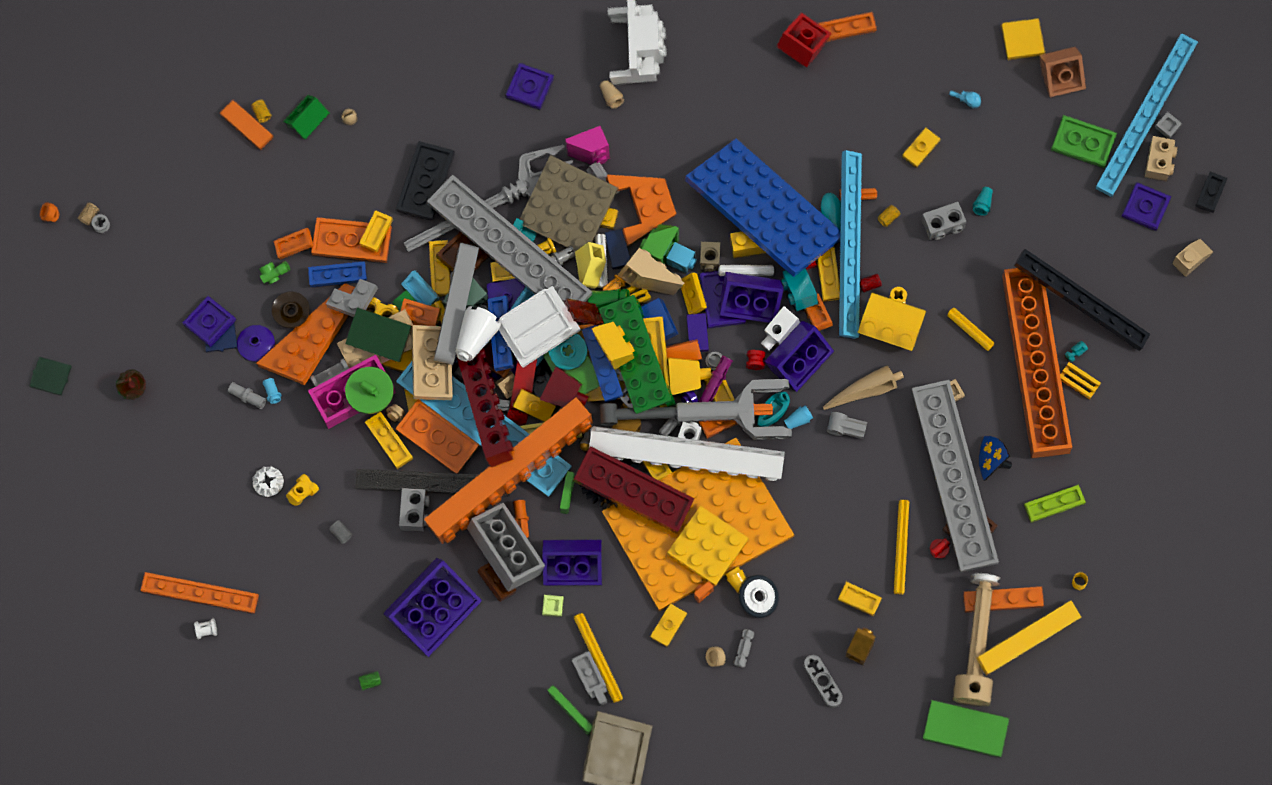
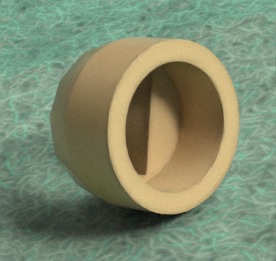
M346 109L342 113V120L346 125H352L356 122L357 115L354 110Z

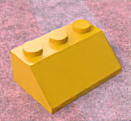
M871 293L858 333L912 351L916 344L926 310Z

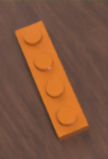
M1042 587L993 590L990 611L1043 607ZM976 591L964 592L965 613L974 612Z

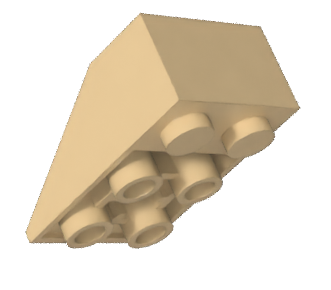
M641 248L634 253L618 274L620 278L632 287L674 295L684 284L679 275L671 273L662 262L656 261L648 251Z

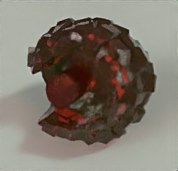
M134 369L122 372L116 381L118 393L127 400L139 398L146 389V381L143 375Z

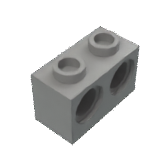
M959 202L923 213L922 222L929 240L934 238L935 240L942 239L946 234L952 232L957 234L963 231L966 226V219ZM956 217L958 221L951 222L949 218ZM938 223L941 227L933 228L931 224Z
M402 488L399 521L401 531L424 532V526H427L424 519L428 516V514H425L426 507H429L430 496L427 495L425 489ZM419 497L421 500L418 504H412V498ZM412 516L419 517L416 523L409 522V519Z

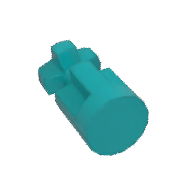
M1080 341L1071 348V353L1068 351L1065 353V357L1068 361L1073 362L1075 360L1074 356H1081L1088 350V347L1083 341Z

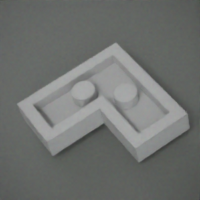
M360 279L352 294L334 289L326 305L330 309L354 317L357 307L367 309L378 287L373 283Z

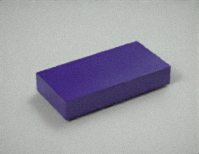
M706 313L687 315L689 341L697 339L700 352H708Z

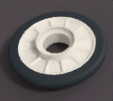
M753 575L742 583L739 590V601L744 611L749 615L757 618L766 617L778 605V590L769 578L762 575ZM757 591H760L763 595L761 602L755 599Z

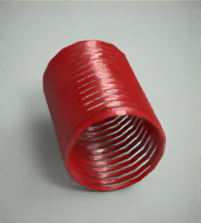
M878 274L860 279V287L864 293L882 286Z
M510 408L507 417L514 423L516 422L517 425L523 426L526 425L528 414Z

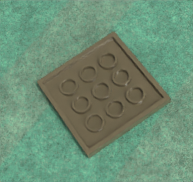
M550 155L520 220L524 222V227L566 247L572 246L573 250L577 251L586 243H593L619 188Z

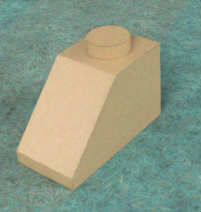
M1199 239L1183 249L1175 257L1172 264L1186 277L1213 254V251Z

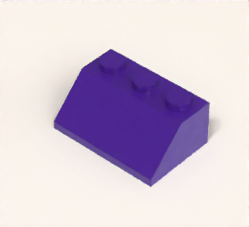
M725 272L719 314L721 316L770 323L779 311L784 290L781 280Z
M801 321L764 362L779 379H788L789 387L797 392L834 350L814 325Z
M543 540L542 556L545 565L543 569V586L602 585V540Z

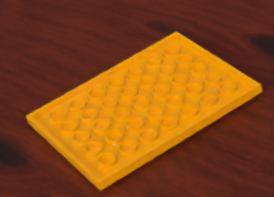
M737 438L725 443L741 446ZM683 466L659 480L695 498L677 534L619 504L618 507L612 505L610 508L602 511L659 611L668 607L670 603L674 604L695 592V588L702 582L704 584L708 582L667 554L700 506L749 538L725 574L794 537L793 531L760 476L758 478H749L746 474L734 476L724 471L712 473L708 469L702 468L700 470H691L689 467Z

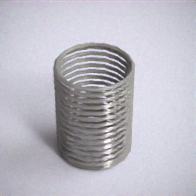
M338 520L329 530L343 544L351 538L352 533L348 529L346 530L345 526ZM339 527H340V528H341V527L343 528L341 531H340V530H339V531H338V530H337V531L335 530L336 528L338 529Z

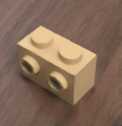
M1156 136L1152 137L1144 177L1167 181L1169 175H1173L1174 164H1171L1172 158H1175L1177 154V147H1174L1175 140Z

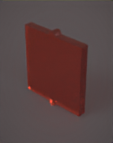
M566 298L567 311L570 312L574 321L598 326L604 324L596 304Z

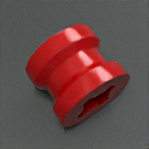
M761 350L747 351L748 361L746 362V368L751 370L764 369L765 363L763 359L765 358V352Z

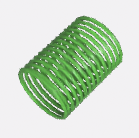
M378 671L372 674L369 673L367 677L366 675L359 677L362 690L381 685Z

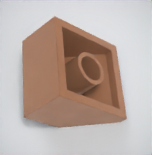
M1076 47L1040 55L1041 70L1050 97L1086 89L1082 54Z

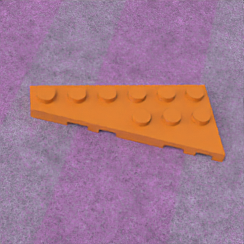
M344 283L338 290L352 294L355 287ZM327 299L308 316L302 325L293 329L256 364L260 368L305 385L348 315L328 308L326 305Z

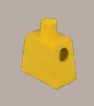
M667 357L672 395L700 389L701 380L711 379V368H700L698 360Z

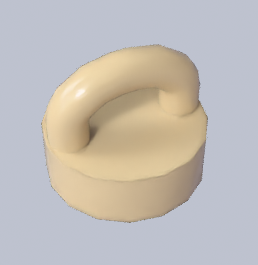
M710 647L706 652L707 663L712 667L724 665L726 659L723 649L720 647Z

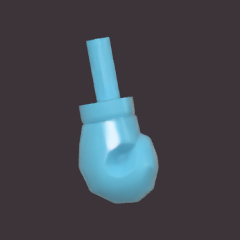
M950 91V96L960 98V102L966 103L971 108H978L981 104L980 95L976 92L963 91L962 94Z

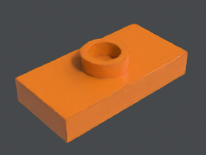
M308 228L274 241L277 257L280 260L314 246Z
M817 293L818 304L804 310L810 323L820 331L833 326V323L819 293Z

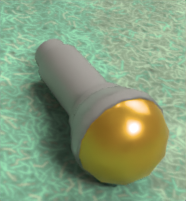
M592 428L584 433V438H582L579 444L583 451L589 450Z

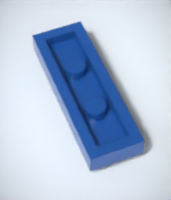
M365 261L308 267L310 287L358 283L360 279L367 281Z

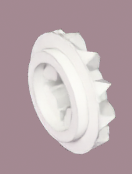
M263 466L262 469L256 471L253 477V487L262 496H274L283 487L284 480L281 472L272 466ZM265 475H267L270 479H273L272 481H270L271 488H269V486H267L266 483H263V481H265Z

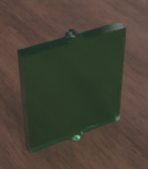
M39 357L29 386L62 396L65 384L69 382L68 376L72 366Z

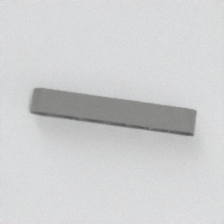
M464 243L459 245L434 361L450 365L454 363L455 350L466 310L479 247Z

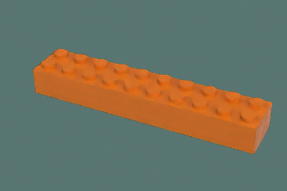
M1018 268L1004 269L1002 279L1031 458L1070 454L1072 442L1046 287Z
M577 397L513 447L514 451L511 452L513 460L492 468L491 466L428 515L424 519L427 526L442 544L452 541L459 530L464 531L467 529L472 518L486 512L489 506L497 505L504 494H510L517 488L516 485L520 481L525 482L528 480L535 469L540 470L547 464L546 461L550 457L555 458L558 456L565 445L570 446L573 444L581 432L584 434L592 428L591 424H593L591 414Z

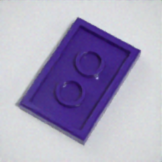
M718 271L700 273L701 288L707 306L705 313L708 329L746 324L745 319L721 316L719 314L724 276H720Z

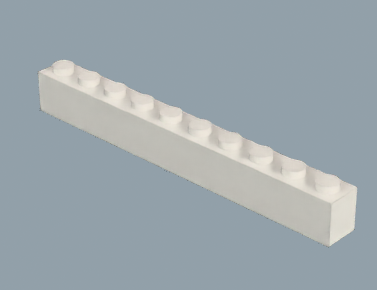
M593 426L591 430L589 448L591 446L617 460L627 458L637 463L650 461L653 465L665 463L670 464L674 468L687 466L691 470H700L702 468L708 469L712 473L724 471L734 476L746 474L749 478L761 476L771 481L781 479L785 455L783 451Z

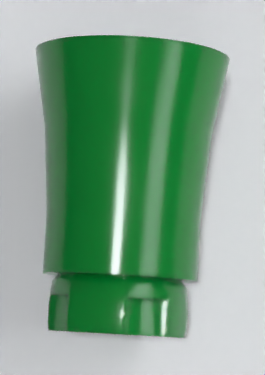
M629 290L592 291V295L588 299L592 316L601 315L599 308L629 297Z

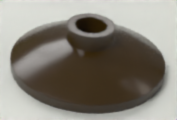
M289 291L282 293L275 299L272 305L274 320L285 328H296L302 325L310 313L307 299L298 292ZM291 309L295 310V313L292 315L288 314Z

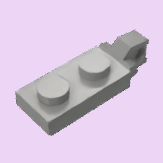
M587 651L571 659L591 699L596 697L600 706L607 704V699L604 695L607 692L606 684L590 652Z

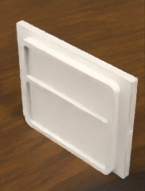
M553 286L538 292L501 316L497 323L499 321L501 323L500 333L522 368L581 331L570 314L568 307L565 306Z

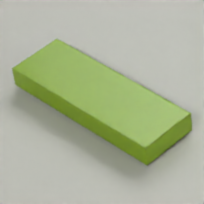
M1079 485L1024 503V507L1032 523L1083 505L1086 501Z

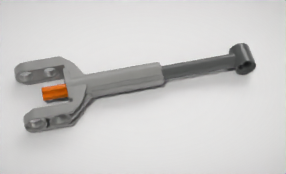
M752 380L734 401L677 403L676 407H655L639 414L635 413L634 408L617 409V404L614 403L601 404L600 424L611 426L618 424V420L676 418L677 422L734 420L753 440L788 439L792 437V429L784 426L753 427L755 424L754 416L773 415L772 404H754L753 393L781 392L782 390L789 389V380Z

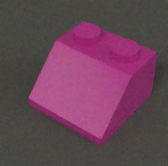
M601 126L565 139L566 151L569 157L590 165L599 162L603 164L607 162V159H610L609 144Z

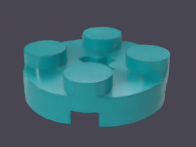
M576 333L551 349L549 355L557 367L572 370L584 363L588 348L585 340ZM571 345V349L574 350L573 354L570 353L569 356H565L566 352L563 351V348Z

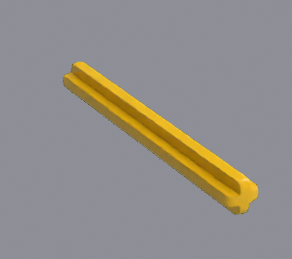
M899 500L894 594L899 595L905 592L909 518L908 500Z
M577 614L574 616V620L606 684L612 701L617 703L623 699V696L584 614Z

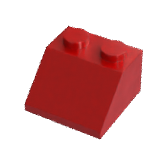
M801 13L783 32L777 48L807 68L819 54L832 33Z

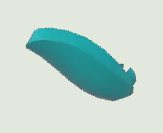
M827 193L821 201V213L841 230V202L835 194Z
M778 392L764 403L772 404L773 415H758V427H768L785 414L790 403V397L787 392Z

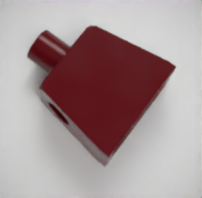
M556 366L540 400L564 407L577 397L582 405L585 406L589 396L580 392L583 386L581 382Z

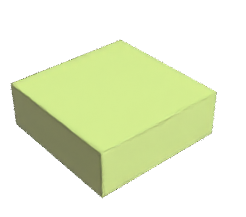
M544 595L542 615L562 617L564 597Z

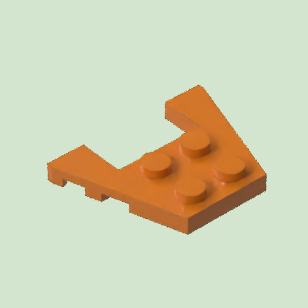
M607 175L605 177L607 183L619 188L618 191L629 189L640 224L623 228L622 232L627 246H630L652 231V229L657 228L659 224L665 223L676 215L665 179Z

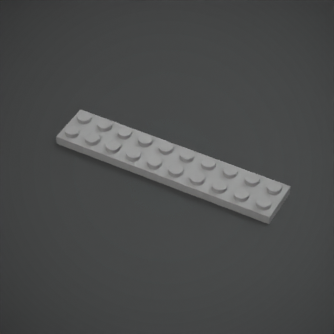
M454 175L427 200L429 206L532 293L537 294L543 289L553 286L572 316L591 297V290Z
M950 380L912 388L911 391L960 573L996 565L999 561Z

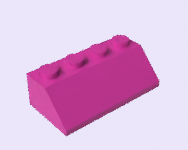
M376 354L308 390L328 429L360 413L353 409L347 401L345 394L346 383L355 371L364 367H376L386 372Z

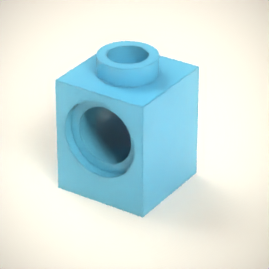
M676 242L666 258L667 265L686 274L689 268H694L697 261L695 259V251Z

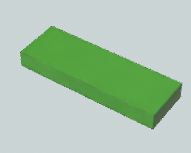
M555 686L550 687L548 694L590 736L592 725Z

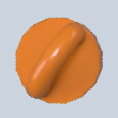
M46 202L41 207L40 218L43 221L56 222L59 219V210L54 204Z

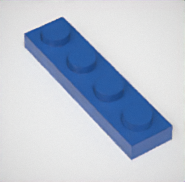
M506 295L487 299L488 310L497 317L496 322L501 316L509 312ZM498 330L491 338L495 371L515 368L513 352L507 346V342Z
M599 323L582 329L604 400L608 402L624 395L616 371L593 334L592 328L600 326Z

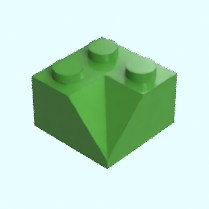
M659 224L656 229H652L647 239H643L640 248L648 251L656 261L666 265V258L675 242L678 243L679 227Z

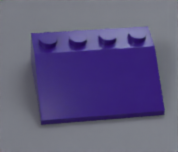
M436 558L391 604L383 615L429 657L482 600L443 560Z

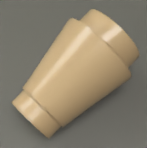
M608 80L600 84L607 105L611 108L619 107L624 101L623 94Z

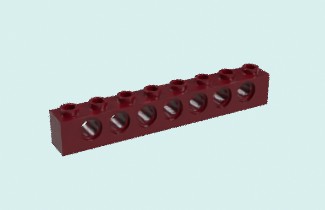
M482 348L471 361L465 362L458 357L457 360L485 458L492 468L513 460L511 452L514 451L511 441L507 439L509 431L506 424L503 425L502 422L505 417L501 408L498 409L500 400L497 393L493 391L496 388L492 377L489 378L491 369L488 362L484 360L487 356L484 348Z

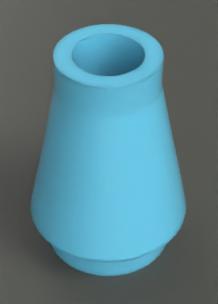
M806 405L796 409L784 422L788 428L793 429L809 423L813 416Z

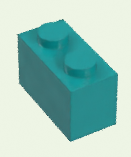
M806 268L795 277L786 270L782 271L783 279L781 282L783 289L788 291L789 303L795 306L796 311L818 304L817 293Z

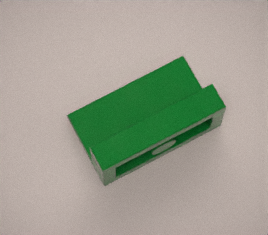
M307 95L283 122L288 127L295 129L303 139H306L330 112L316 97Z

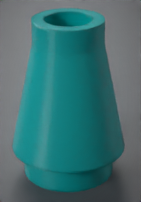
M982 188V191L972 205L975 214L986 216L990 212L993 194L991 188Z

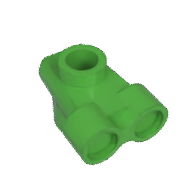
M286 261L277 267L274 266L273 262H270L259 268L262 274L260 278L263 283L269 282V284H272L279 280V275H283L291 269Z

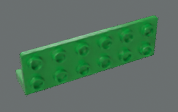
M632 295L599 308L603 323L614 322L616 327L620 325L625 333L623 336L625 342L630 341L635 350L633 352L634 359L619 367L635 413L639 414L662 404H666L668 407L676 405L670 387L665 382L637 297Z

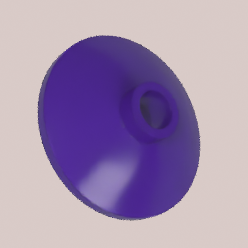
M252 325L245 328L237 339V348L240 355L252 362H258L275 347V339L272 332L261 325ZM258 339V343L253 344L252 340Z

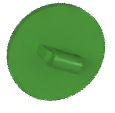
M376 367L358 369L349 377L345 387L348 403L353 409L364 414H374L385 409L391 402L394 393L393 383L389 375Z

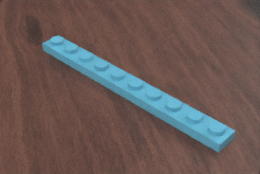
M1181 33L1095 189L1113 197L1198 41Z
M845 150L842 152L839 336L855 339L859 338L862 153Z

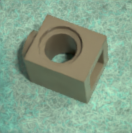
M701 242L700 269H704L706 272L718 270L720 242ZM707 255H713L715 259L709 261L705 257Z

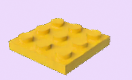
M700 506L667 554L716 587L749 538Z

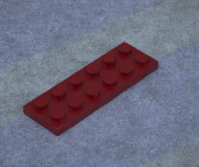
M591 446L573 482L676 534L679 532L695 499Z

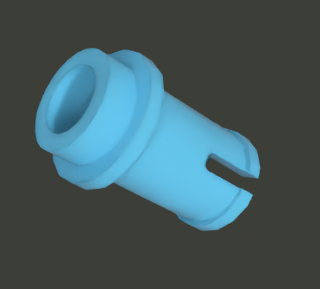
M274 379L264 380L263 386L268 395L267 401L271 404L280 402L282 395L278 392Z

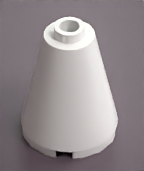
M470 306L464 313L455 353L460 360L465 362L473 360L501 327L500 321L499 323L495 321L497 317L494 314L480 307L474 310Z

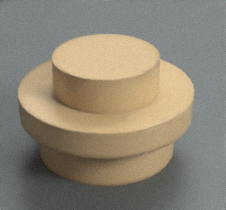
M393 404L386 409L387 416L392 421L401 422L404 418L405 412L400 406Z

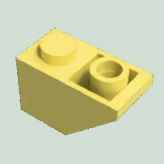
M588 242L575 251L579 281L586 287L595 289L599 284L606 264L603 245Z

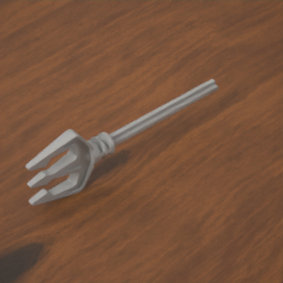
M565 145L523 154L519 161L518 179L515 180L516 185L510 183V188L502 187L500 193L490 197L485 202L494 209L505 202L513 203V198L519 200V195L530 198L542 171L537 173L531 172L529 163L547 154L555 156L565 148ZM566 161V163L571 165L573 161ZM446 220L403 243L407 251L410 252L456 227Z

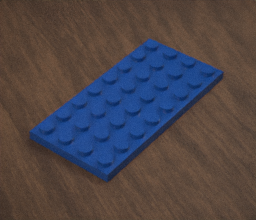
M737 139L722 148L685 177V181L793 277L841 240V230Z

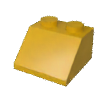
M614 322L592 328L597 342L614 370L634 359L633 352L635 350L630 341L625 342L623 338L625 333L620 325L616 327Z

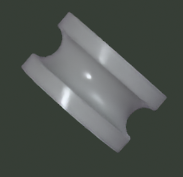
M98 214L92 219V226L96 232L105 233L110 227V222L105 215ZM102 220L103 222H105L103 223V227H99L98 221Z

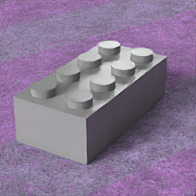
M504 502L470 520L467 530L508 592L542 573L545 567L544 563Z

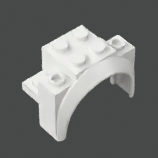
M627 0L628 7L608 8V16H610L611 22L628 23L629 69L610 71L612 85L657 81V74H660L659 63H664L663 56H666V45H664L663 40L666 39V31L663 28V21L659 20L657 11H654L652 5H637L635 0Z

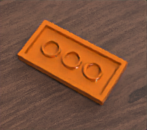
M316 218L313 238L314 246L312 247L311 254L313 256L387 263L392 226L390 225L378 252H374L359 244L369 223Z
M419 399L395 428L399 433L456 475L459 474L480 446Z

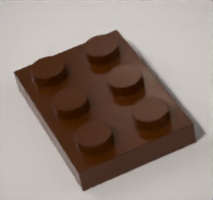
M461 232L436 254V258L452 272L460 243L478 247ZM480 248L474 271L490 257Z

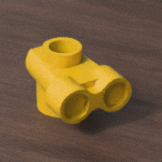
M302 474L296 480L297 483L286 494V497L290 504L297 506L307 496H313L318 492L319 487L314 482H311L306 474Z

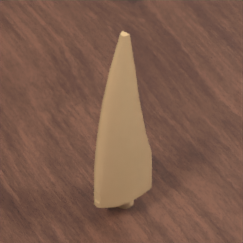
M888 365L845 388L824 405L823 409L826 410L851 401L891 391L897 388L896 381L904 378L903 373L899 371L893 374Z

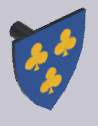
M984 436L980 447L979 467L984 481L1000 466L1010 469L1012 466V462L1007 460L1010 455L1005 444L1000 439L992 436Z

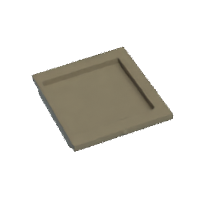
M597 711L590 734L582 781L595 785H641L652 726Z

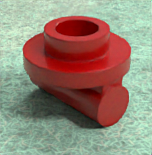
M946 538L934 540L930 545L931 555L938 559L946 557L949 553V541Z

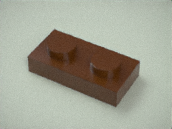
M490 563L478 569V574L499 602L515 594L517 591L515 588L509 592L507 591Z

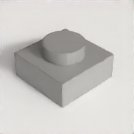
M1167 112L1156 124L1155 128L1170 139L1181 127L1182 123Z

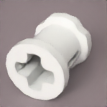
M214 618L211 621L202 623L197 621L194 623L197 639L212 634L217 636Z

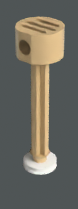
M976 573L972 574L974 579L971 580L972 583L979 586L976 588L967 675L956 676L953 701L966 705L988 706L991 703L993 680L983 677V669L976 657L986 651L993 592L991 586H999L1000 584L997 581L1000 580V577ZM969 688H974L977 693L971 692Z

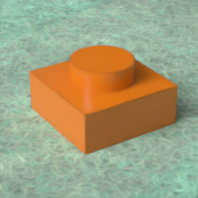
M709 581L705 584L702 582L695 588L694 598L700 603L714 591V586Z

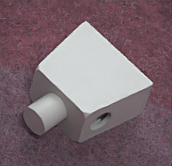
M783 306L764 331L767 337L761 344L768 351L776 343L780 345L800 323L799 319ZM781 330L779 334H775L776 331Z

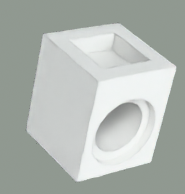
M688 421V423L683 422L678 438H685L684 435L691 432L695 435L692 439L699 440L701 427L692 421Z

